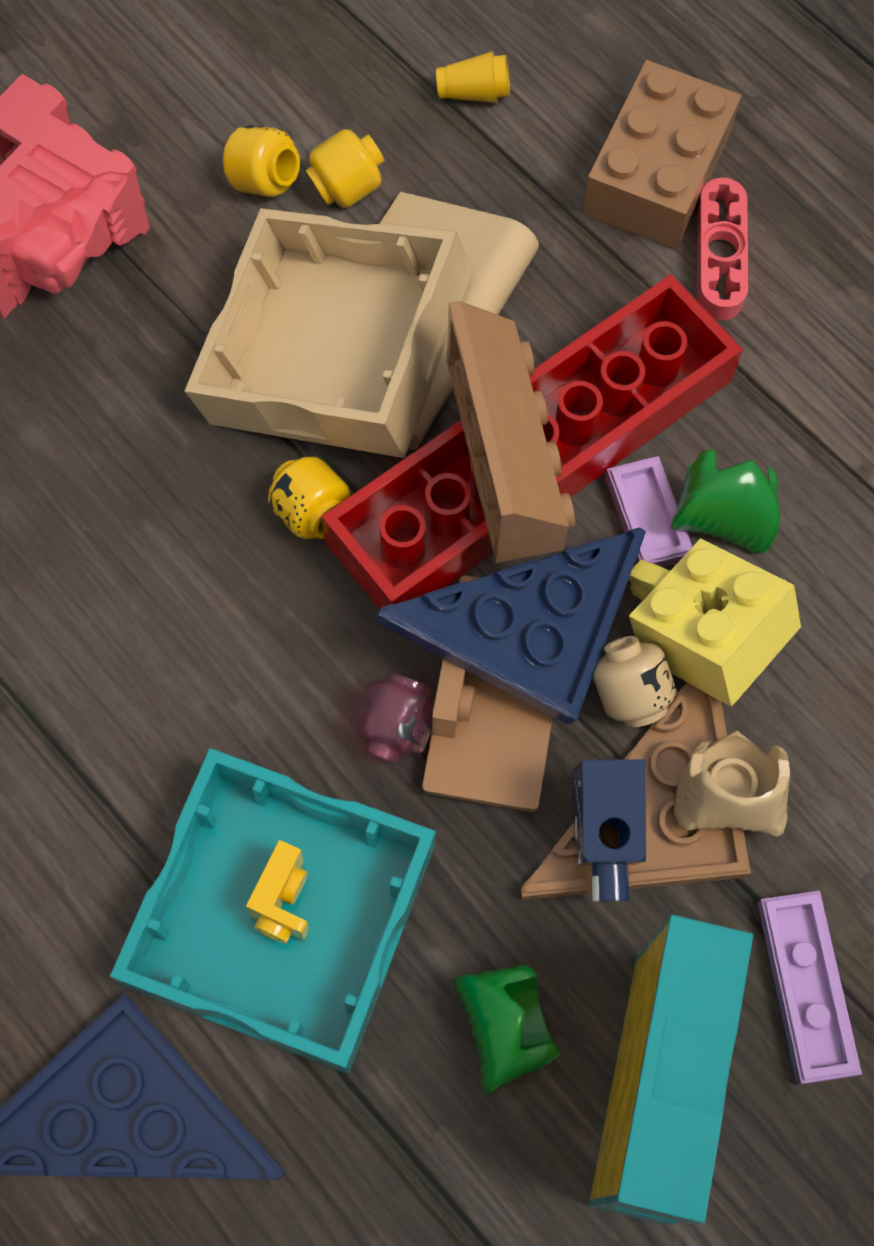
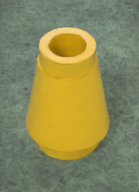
M491 51L446 65V67L436 68L439 99L449 98L498 103V98L510 97L509 69L506 55L494 56V52Z

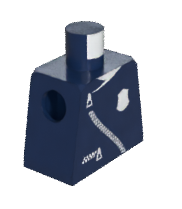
M645 759L582 760L571 771L576 866H591L592 901H630L628 865H637L646 861ZM601 825H609L617 832L618 845L616 848H609L602 844L600 840Z

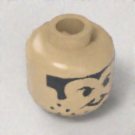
M635 636L622 637L607 644L604 648L606 654L599 659L593 674V679L607 716L617 721H623L628 727L645 726L663 718L668 712L667 706L672 703L676 695V687L661 647L653 643L639 642Z

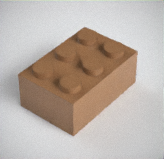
M646 59L588 176L582 214L677 250L699 203L702 189L708 183L731 134L742 95Z

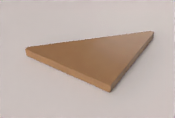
M686 682L681 690L677 692L672 703L667 706V714L651 725L650 729L625 758L645 759L646 861L637 865H628L629 890L747 878L751 874L743 829H731L729 827L720 829L717 827L715 829L696 828L685 830L679 827L674 816L676 789L681 774L690 761L693 751L702 741H710V746L727 736L722 702ZM573 824L531 878L522 886L520 891L521 901L592 893L591 866H576ZM609 825L600 826V840L602 844L609 848H616L618 845V834L615 829Z

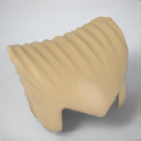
M739 731L719 739L710 746V741H702L693 751L690 761L681 774L676 789L674 816L679 827L685 830L696 828L715 829L717 827L722 829L729 827L731 829L741 828L752 832L758 831L775 837L783 835L788 819L787 802L790 778L789 760L785 750L774 745L771 747L769 755H765Z

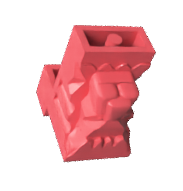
M21 74L0 96V317L4 319L17 305H21L25 301L32 285L50 293L58 294L64 287H72L82 268L86 266L89 257H99L105 253L112 242L120 246L129 242L137 235H145L150 229L144 206L145 200L141 195L136 175L137 169L133 162L118 150H107L93 141L92 137L82 127L74 123L71 124L67 112L68 105L61 93L51 85H40L24 74Z

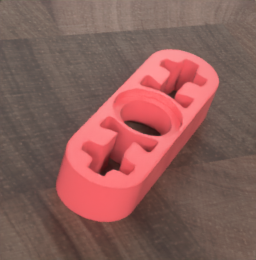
M715 178L703 187L697 206V302L714 320L724 321L732 319L740 313L748 293L747 193L743 186L733 179ZM716 199L725 200V206L729 208L725 221L717 222L719 218V204L715 201ZM714 240H726L734 246L736 253L730 257H719L710 251L708 244ZM719 275H727L725 292L726 295L730 296L729 300L719 299V293L715 291Z

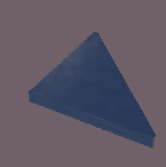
M638 527L626 533L570 548L543 559L532 560L509 567L469 582L464 581L435 590L395 605L390 604L376 611L372 621L565 724H570L578 718L646 531Z
M125 993L0 1107V1176L279 1180L286 1173Z

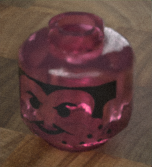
M389 673L386 680L371 682L354 722L355 732L359 737L369 741L365 752L394 764H398L401 754L407 756L422 754L432 731V716L435 701L429 697L432 689L420 682L394 673Z

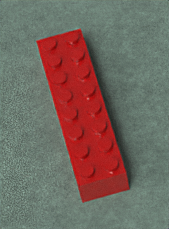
M672 274L534 369V375L529 376L533 392L541 390L545 398L548 422L546 425H542L546 442L555 441L559 451L561 475L556 476L560 494L569 493L570 497H572L603 475L608 468L614 467L732 381L743 349ZM461 420L322 516L325 544L378 609L445 588L493 554Z

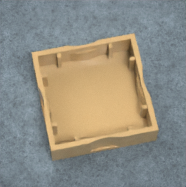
M260 208L235 268L233 284L227 302L210 328L185 388V393L210 425L405 458L447 343L449 303L462 301L473 271L457 231L389 223L372 225L351 224L332 219L328 216Z

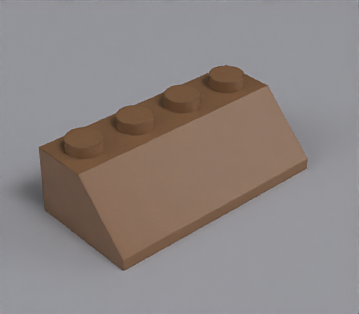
M462 301L451 302L448 308L446 362L495 562H505L564 550L568 528L575 527V515L569 493L560 494L556 476L561 475V461L555 441L546 442L542 425H546L548 422L544 395L541 390L533 392L529 378L530 375H534V359L530 343L528 341L520 342L515 321Z

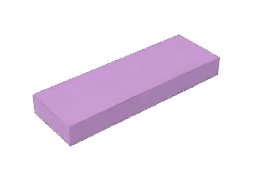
M820 891L761 899L757 904L796 1085L861 1075L858 1054Z

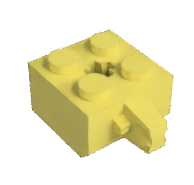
M701 538L671 571L641 559L633 567L629 577L632 594L642 600L638 607L629 615L635 637L638 638L639 642L653 643L661 647L671 674L730 707L734 705L801 628L795 586Z

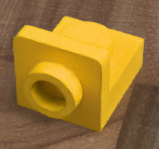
M279 839L246 908L250 917L257 920L253 928L259 933L283 944H287L290 936L304 942L310 931L308 922L282 910L281 907L284 902L291 905L296 902L306 882L308 871L301 869L304 863L302 850Z

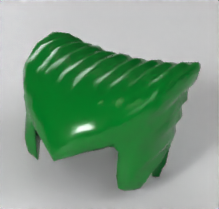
M715 450L702 451L695 462L690 463L687 469L682 493L679 498L680 502L677 505V511L673 515L670 529L692 531L704 535L710 533L713 537H721L723 540L732 542L735 545L738 544L749 552L755 554L767 552L776 538L781 519L777 494L778 480L775 471L768 466L767 480L753 459L718 470L716 469Z
M516 965L510 968H500L496 971L487 970L477 974H462L452 980L455 991L461 997V1003L465 1005L464 1011L469 1017L468 1023L472 1026V1036L477 1042L478 1062L481 1064L480 1072L483 1075L481 1085L484 1087L483 1095L495 1092L499 1086L507 1085L511 1080L519 1079L523 1074H529L543 1068L560 1055L558 1046L553 1043L547 1031L539 1004L538 975L529 966Z

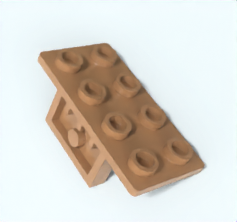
M462 576L460 583L464 581L469 582L478 579V577ZM443 659L432 716V736L422 785L423 792L440 797L536 812L540 802L553 717Z

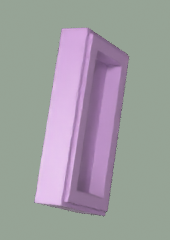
M659 456L608 468L605 480L624 533L638 527L646 531L635 564L641 559L662 568L677 564L692 548V544L687 531L670 529L673 515L677 511V504Z

